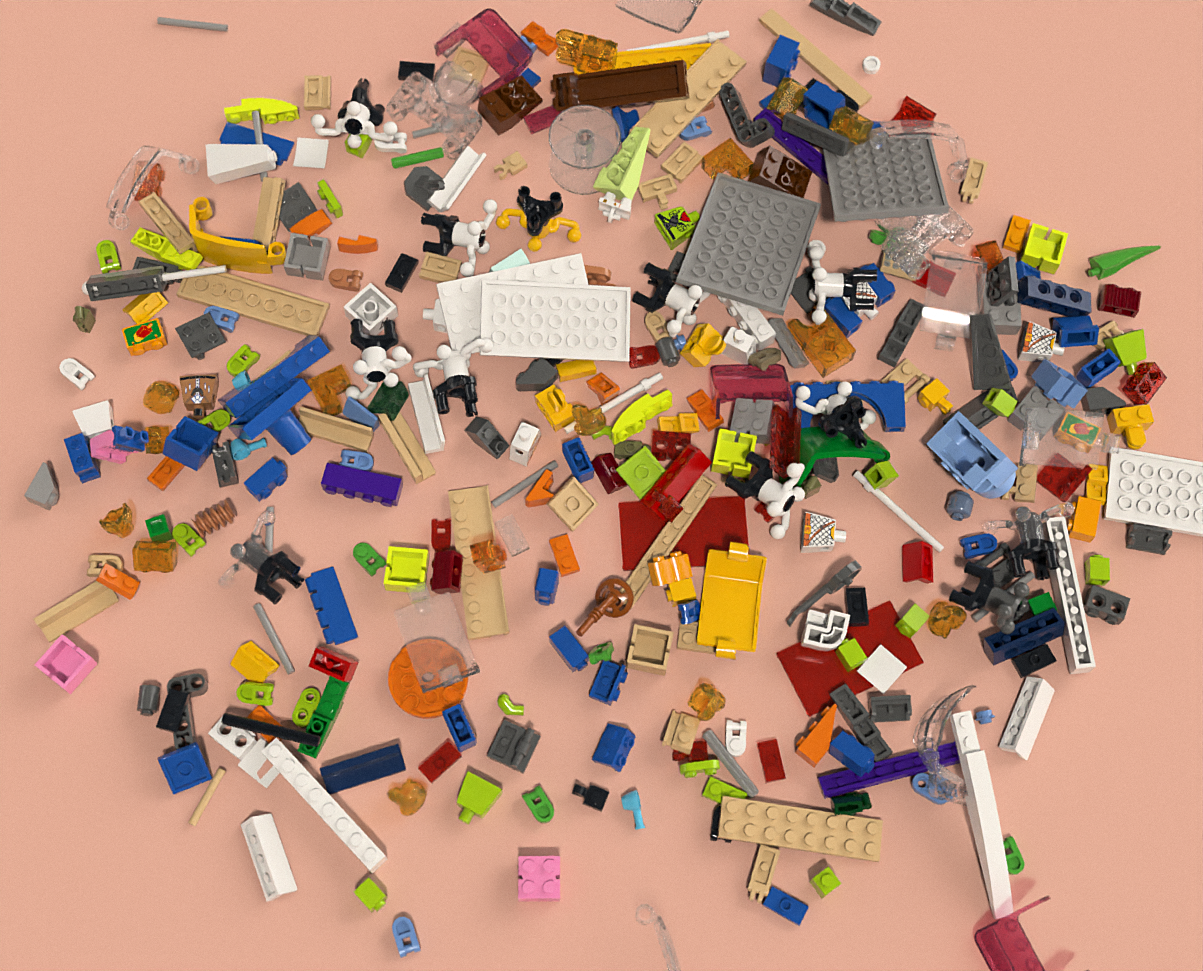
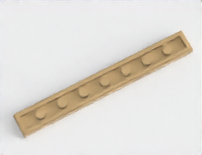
M772 8L759 19V22L777 38L783 35L800 42L798 50L801 52L799 57L836 90H842L858 103L859 110L872 99V95Z
M701 475L626 581L631 587L634 596L631 609L651 582L648 563L653 561V557L664 555V558H667L717 487L716 483ZM623 587L620 590L622 594L626 592ZM625 599V602H624L623 605L626 606L628 599Z

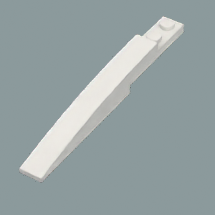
M971 710L951 714L949 717L968 792L965 800L993 918L999 919L1014 915L1006 855L985 751H980Z

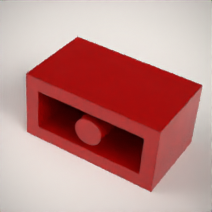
M318 647L314 650L309 667L345 682L352 681L359 662L325 647Z

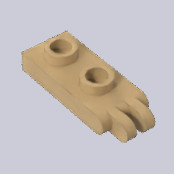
M970 158L960 192L963 195V202H966L967 196L970 197V204H973L974 198L978 199L988 162Z
M760 845L747 888L748 891H751L749 900L753 901L755 893L759 894L757 903L761 904L763 896L767 897L780 850Z

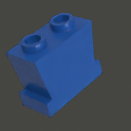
M1090 315L1053 318L1052 331L1057 333L1056 339L1059 341L1060 347L1097 345L1099 327L1093 325Z
M83 433L64 439L74 472L80 478L82 484L100 478L95 458L91 457L90 443L86 440Z

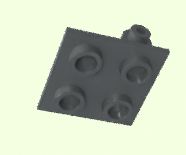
M299 182L283 193L279 218L287 231L290 232L292 226L318 211Z
M811 266L805 270V274L795 280L791 295L807 314L816 309L818 303L811 301L808 295L809 291L813 288L814 279L812 275L814 268Z
M209 312L175 328L191 358L195 357L198 360H202L205 357V352L226 343Z

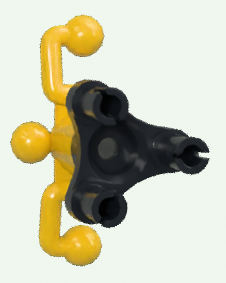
M521 186V189H518L517 204L522 210L505 209L496 219L498 228L506 229L510 225L508 216L520 217V225L523 228H527L528 234L532 237L528 241V248L532 252L539 251L542 247L540 239L545 238L549 233H555L559 225L572 228L567 233V238L570 242L576 243L581 239L579 224L576 221L562 217L551 219L563 211L562 196L559 192L551 193L550 201H543L531 197L530 189L527 186Z

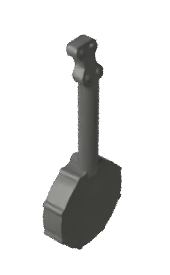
M854 560L841 569L827 584L793 612L790 619L787 620V625L791 627L799 614L809 609L826 593L834 594L845 585L849 586L853 582L852 579L862 570L860 564Z

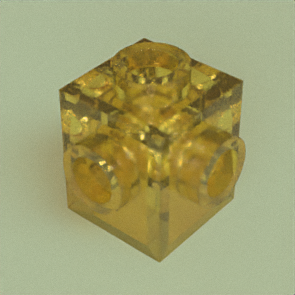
M169 426L145 427L149 442L145 444L146 454L163 453L165 439L169 435Z

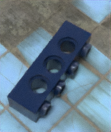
M1026 276L1018 282V303L1069 317L1086 316L1092 312L1091 293L1083 291V289L1068 287L1065 284H1057L1050 280L1036 278L1035 276Z
M1052 608L1016 624L1011 634H1004L999 631L984 638V652L994 666L1063 636L1065 622L1056 609Z

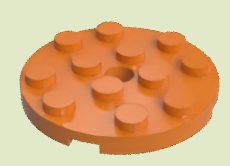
M434 639L415 641L404 647L394 661H392L388 673L389 690L396 704L409 715L423 719L441 717L444 710L459 704L465 696L468 687V671L465 661L457 650L443 641ZM426 674L434 676V680L430 684L423 682V677Z

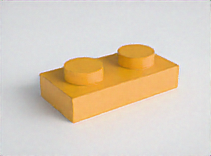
M1013 215L1003 249L1020 254L1031 220Z

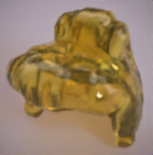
M154 381L145 391L143 405L157 414L171 413L175 400L179 397V390L171 382Z
M575 404L572 406V415L577 423L574 426V430L578 435L591 436L605 427L607 419L602 413V408L589 411L588 407Z
M123 503V507L108 512L103 520H99V524H101L105 531L120 538L128 537L134 530L131 508L126 503Z
M940 601L931 609L928 625L934 635L942 636L946 639L951 629L958 630L967 619V613L959 606L948 605L946 601Z
M702 683L692 692L688 706L698 712L697 717L699 720L709 721L717 711H721L725 707L726 699L712 684Z
M407 779V782L400 789L399 787H393L387 792L389 800L400 806L399 810L404 816H411L418 812L427 796V791L422 784L412 782L411 779Z

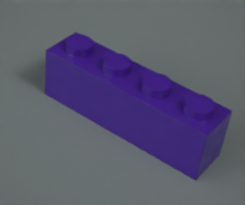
M327 463L321 486L326 493L331 495L338 493L343 494L344 497L349 499L357 497L368 503L375 501L383 506L392 507V505L398 506L403 483L401 478Z

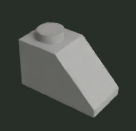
M43 462L24 496L30 503L50 511L52 506L58 501L59 492L52 470Z

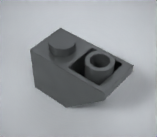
M540 358L538 361L535 360L530 364L529 369L525 373H521L516 378V390L519 392L543 391L558 379V370L544 358Z
M1104 387L1087 389L1088 391L1081 399L1085 417L1092 416V418H1097L1103 414H1110L1113 409L1125 408L1126 406L1124 400Z
M476 417L464 430L479 447L495 459H499L510 446L489 420Z

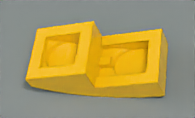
M679 413L678 416L658 417L657 419L659 437L687 435L700 431L697 413Z
M1088 464L1085 498L1101 501V505H1104L1106 502L1108 466Z

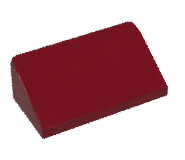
M612 453L599 455L591 462L607 494H612L628 486L616 472L619 466Z

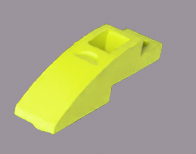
M246 98L241 99L242 105L224 108L227 122L239 123L247 120L253 121V111H259V116L263 118L264 124H275L281 121L300 119L297 106L276 99Z
M141 227L130 241L131 244L164 263L178 266L179 270L196 269L203 259L201 254L189 249L179 254L166 237Z
M666 390L653 398L647 393L631 404L621 414L612 429V443L616 445L619 442L625 441L628 437L641 432L646 428V420H650L657 414L667 411L672 407V393Z

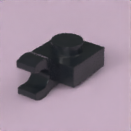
M575 784L572 794L584 798L583 805L602 812L609 792L594 785H590L589 790Z

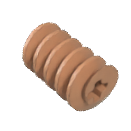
M226 500L223 501L224 507L219 503L216 504L217 510L210 507V514L205 510L202 511V518L198 514L195 515L196 521H192L202 538L205 537L204 531L209 535L212 534V527L218 531V524L226 527V520L230 524L233 523V517L235 516Z

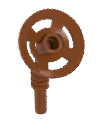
M613 578L600 584L595 596L597 607L593 608L588 614V618L576 631L578 636L582 637L593 623L598 622L603 614L608 617L617 618L624 616L630 611L634 596L631 587L625 581ZM614 585L622 586L626 592L622 594L618 589H614ZM605 586H607L608 588L603 592L602 597H600L601 591ZM625 599H628L625 608L620 611L619 609L623 606ZM608 607L613 608V613L608 612L606 609Z

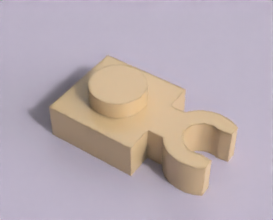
M516 151L503 159V165H496L494 172L502 171L503 173L499 174V179L503 180L507 177L508 173L514 176L526 169L528 164L520 153Z

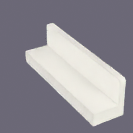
M466 146L442 179L445 182V189L435 190L426 202L439 213L448 210L486 157V154L483 152L478 155L469 146Z
M428 374L423 375V381L408 383V390L424 452L428 454L444 451L445 439Z
M1027 676L999 745V748L1003 751L1017 753L1024 760H1028L1055 691L1044 679Z
M272 814L249 818L241 824V828L266 901H273L283 894L295 892L297 886Z

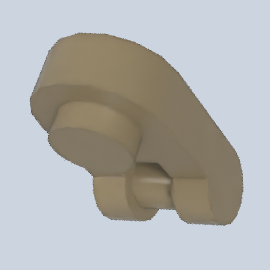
M777 348L761 350L750 355L748 363L765 371L769 365L776 364L781 360V350Z

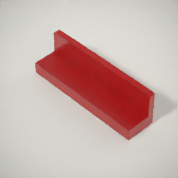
M688 444L640 502L653 511L661 520H664L710 466L711 461L700 449Z

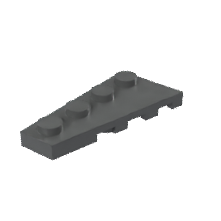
M971 315L974 390H991V388L1012 389L992 315Z

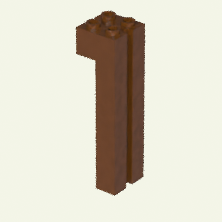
M684 60L576 74L575 72L554 74L553 80H551V89L556 94L555 98H553V107L563 115L690 98L687 83V67Z

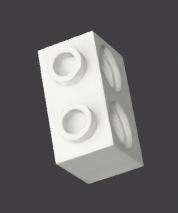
M221 717L208 734L242 761L256 745L257 741L254 739L256 735L252 731L230 726L231 732L223 735L222 730L228 725L222 723ZM240 739H247L245 746H237Z

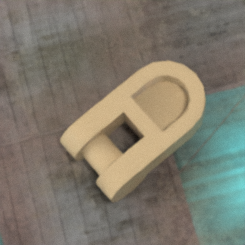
M657 311L649 312L645 317V326L656 344L659 340L670 337L664 317ZM662 328L664 332L659 334L657 330Z
M1115 321L1110 322L1099 329L1098 343L1094 346L1098 349H1105L1106 346L1103 340L1123 334V330H1119L1118 324Z
M88 556L90 566L87 569V576L89 577L98 576L101 568H97L99 563H102V566L107 563L121 572L123 570V563L117 556Z

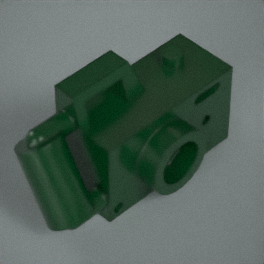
M858 792L845 793V796L831 798V808L835 815L854 816L857 812H863L865 809L872 808L868 793L858 794Z

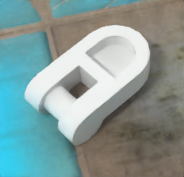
M405 133L394 134V139L391 142L374 140L375 147L380 152H397L400 154L407 152V146L405 145L407 134Z
M72 358L65 359L60 364L59 368L62 375L81 391L86 387L85 384L88 381H92L95 378L89 370ZM79 373L83 374L80 379L76 378Z
M726 720L725 748L732 757L741 756L746 749L747 721H740L739 723L733 722V720ZM732 730H740L739 736H732Z

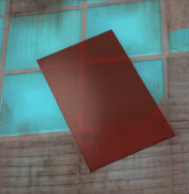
M740 496L708 498L672 552L681 551L682 554H688L692 568L706 567L709 549L728 552L730 542L748 544L749 547L745 499ZM684 499L680 500L664 520H661L641 502L619 503L623 571L635 570Z
M891 601L868 610L869 626L849 627L848 623L844 640L848 639L850 641L855 638L867 659L881 644L907 666L903 673L924 663L911 638L903 635L895 626L900 618ZM801 642L776 653L808 717L824 711L827 706L832 707L834 702L829 694L845 683L855 696L875 687L857 672L862 665L847 672L835 653L837 648L830 651H819L803 647Z

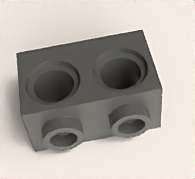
M1092 585L1088 589L1084 600V612L1089 617H1099L1109 624L1119 625L1125 619L1130 598ZM1092 600L1098 601L1100 607L1095 606ZM1111 606L1117 608L1118 613H1114Z

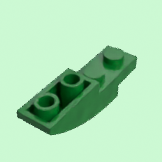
M332 676L329 677L317 709L312 714L305 731L319 735L321 737L318 747L300 743L298 752L315 759L318 757L344 703L343 699L350 683L343 682Z

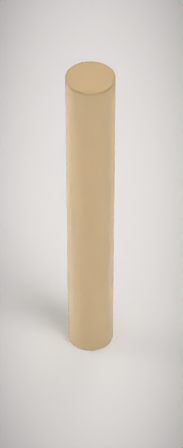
M217 769L191 816L189 824L196 826L225 774V770Z

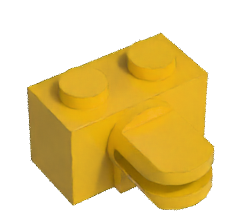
M709 323L697 324L680 354L693 367H705L711 361L712 355H719L724 351L726 343L722 340L723 337Z
M552 385L535 395L536 405L555 432L574 421L575 409L570 403L567 404L561 389Z
M1150 404L1113 409L1107 417L1111 435L1122 434L1125 436L1128 447L1133 450L1140 449L1146 443L1144 430H1148L1154 423Z

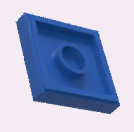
M197 742L158 757L159 764L173 795L212 779Z

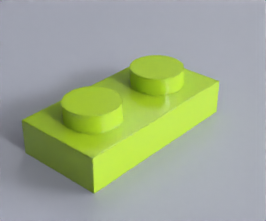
M325 180L317 182L319 187L317 193L321 200L325 199L327 202L325 205L329 213H333L336 218L343 216L341 206Z
M710 776L702 797L721 805L722 796L745 799L748 793Z

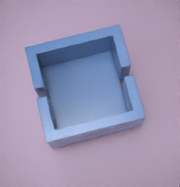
M1045 358L1031 376L1036 381L1035 385L1044 391L1043 394L1051 400L1056 398V401L1064 407L1068 405L1075 408L1088 391L1070 372L1058 367Z

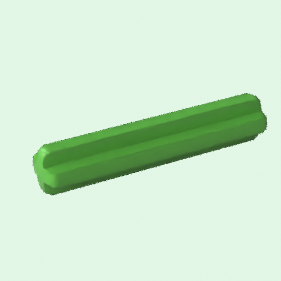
M442 147L392 158L391 163L393 168L404 167L443 158L444 152Z

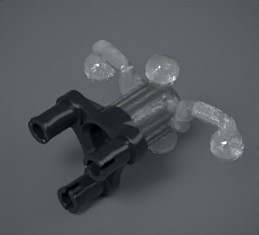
M1064 502L1044 510L1040 515L1036 512H1031L1028 507H1020L1016 511L1017 519L1015 522L997 520L984 523L983 532L985 534L994 535L998 528L1018 531L1020 545L1008 553L1015 578L1027 575L1023 560H1029L1035 564L1037 580H1044V577L1049 579L1048 570L1060 568L1057 556V543L1045 540L1042 523L1047 522L1050 516L1057 513L1063 517L1072 516L1074 507L1071 503Z
M266 510L260 515L251 533V540L246 541L243 545L237 543L231 547V556L239 559V561L233 564L219 578L218 584L223 589L232 588L235 583L233 575L247 566L257 574L254 591L259 595L265 596L276 605L283 595L270 586L278 579H285L297 589L302 585L300 581L304 582V578L298 575L301 567L291 561L286 553L280 551L272 554L261 543L262 536L260 532L263 525L270 526L276 520L273 512Z

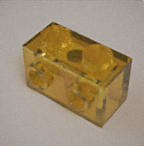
M783 77L767 109L781 119L784 118V114L787 112L796 115L800 103L804 100L803 94L808 89L793 78Z
M844 106L835 110L829 129L849 138V141L853 142L854 145H859L867 142L874 122Z
M136 541L132 549L134 571L169 573L173 572L177 565L176 542Z

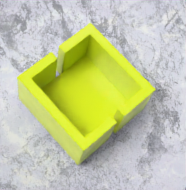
M1033 223L1027 234L1020 261L1034 268L1039 266L1038 270L1055 274L1062 259L1068 233L1052 229L1047 240H1044L1049 228Z
M719 429L711 472L728 475V472H732V476L749 479L752 464L747 463L745 460L749 452H754L757 436L740 433L738 443L734 442L736 437L735 431Z
M389 546L384 577L385 590L425 594L426 574L429 564L428 550Z

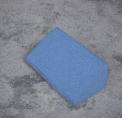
M349 396L347 398L343 414L354 423L371 427L374 432L380 426L378 417Z

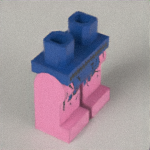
M115 425L112 427V430H108L90 439L91 457L122 464L126 462V456L145 450V444L149 442L148 432L143 430L136 431L131 427Z

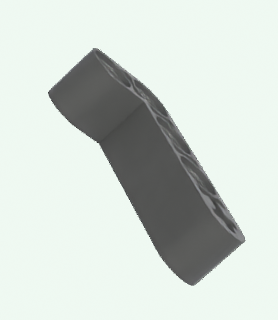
M724 83L719 92L739 140L746 147L753 148L772 138L775 130L769 121L765 118H760L752 122L740 92L733 84Z
M201 674L175 677L167 683V694L169 688L174 689L175 686L182 685L180 691L188 693L190 698L201 696L208 690V682ZM202 681V685L199 688H193L195 682ZM190 698L180 725L187 723L188 727L185 731H179L178 729L177 734L173 733L176 750L185 747V741L182 738H185L189 745L196 742Z

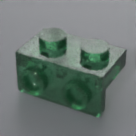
M383 381L367 409L371 413H384L390 421H394L409 397V393L402 381H398V384L394 387L386 386Z

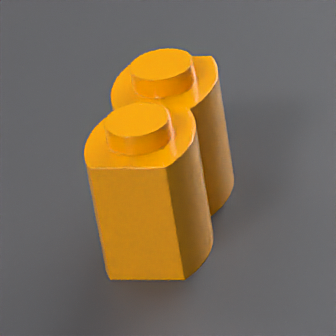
M681 551L672 552L670 557L664 558V555L653 557V561L648 563L653 586L665 585L693 576L688 554H682Z

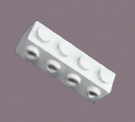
M718 296V299L728 309L729 314L737 321L740 329L755 338L758 351L774 343L776 332L758 308Z

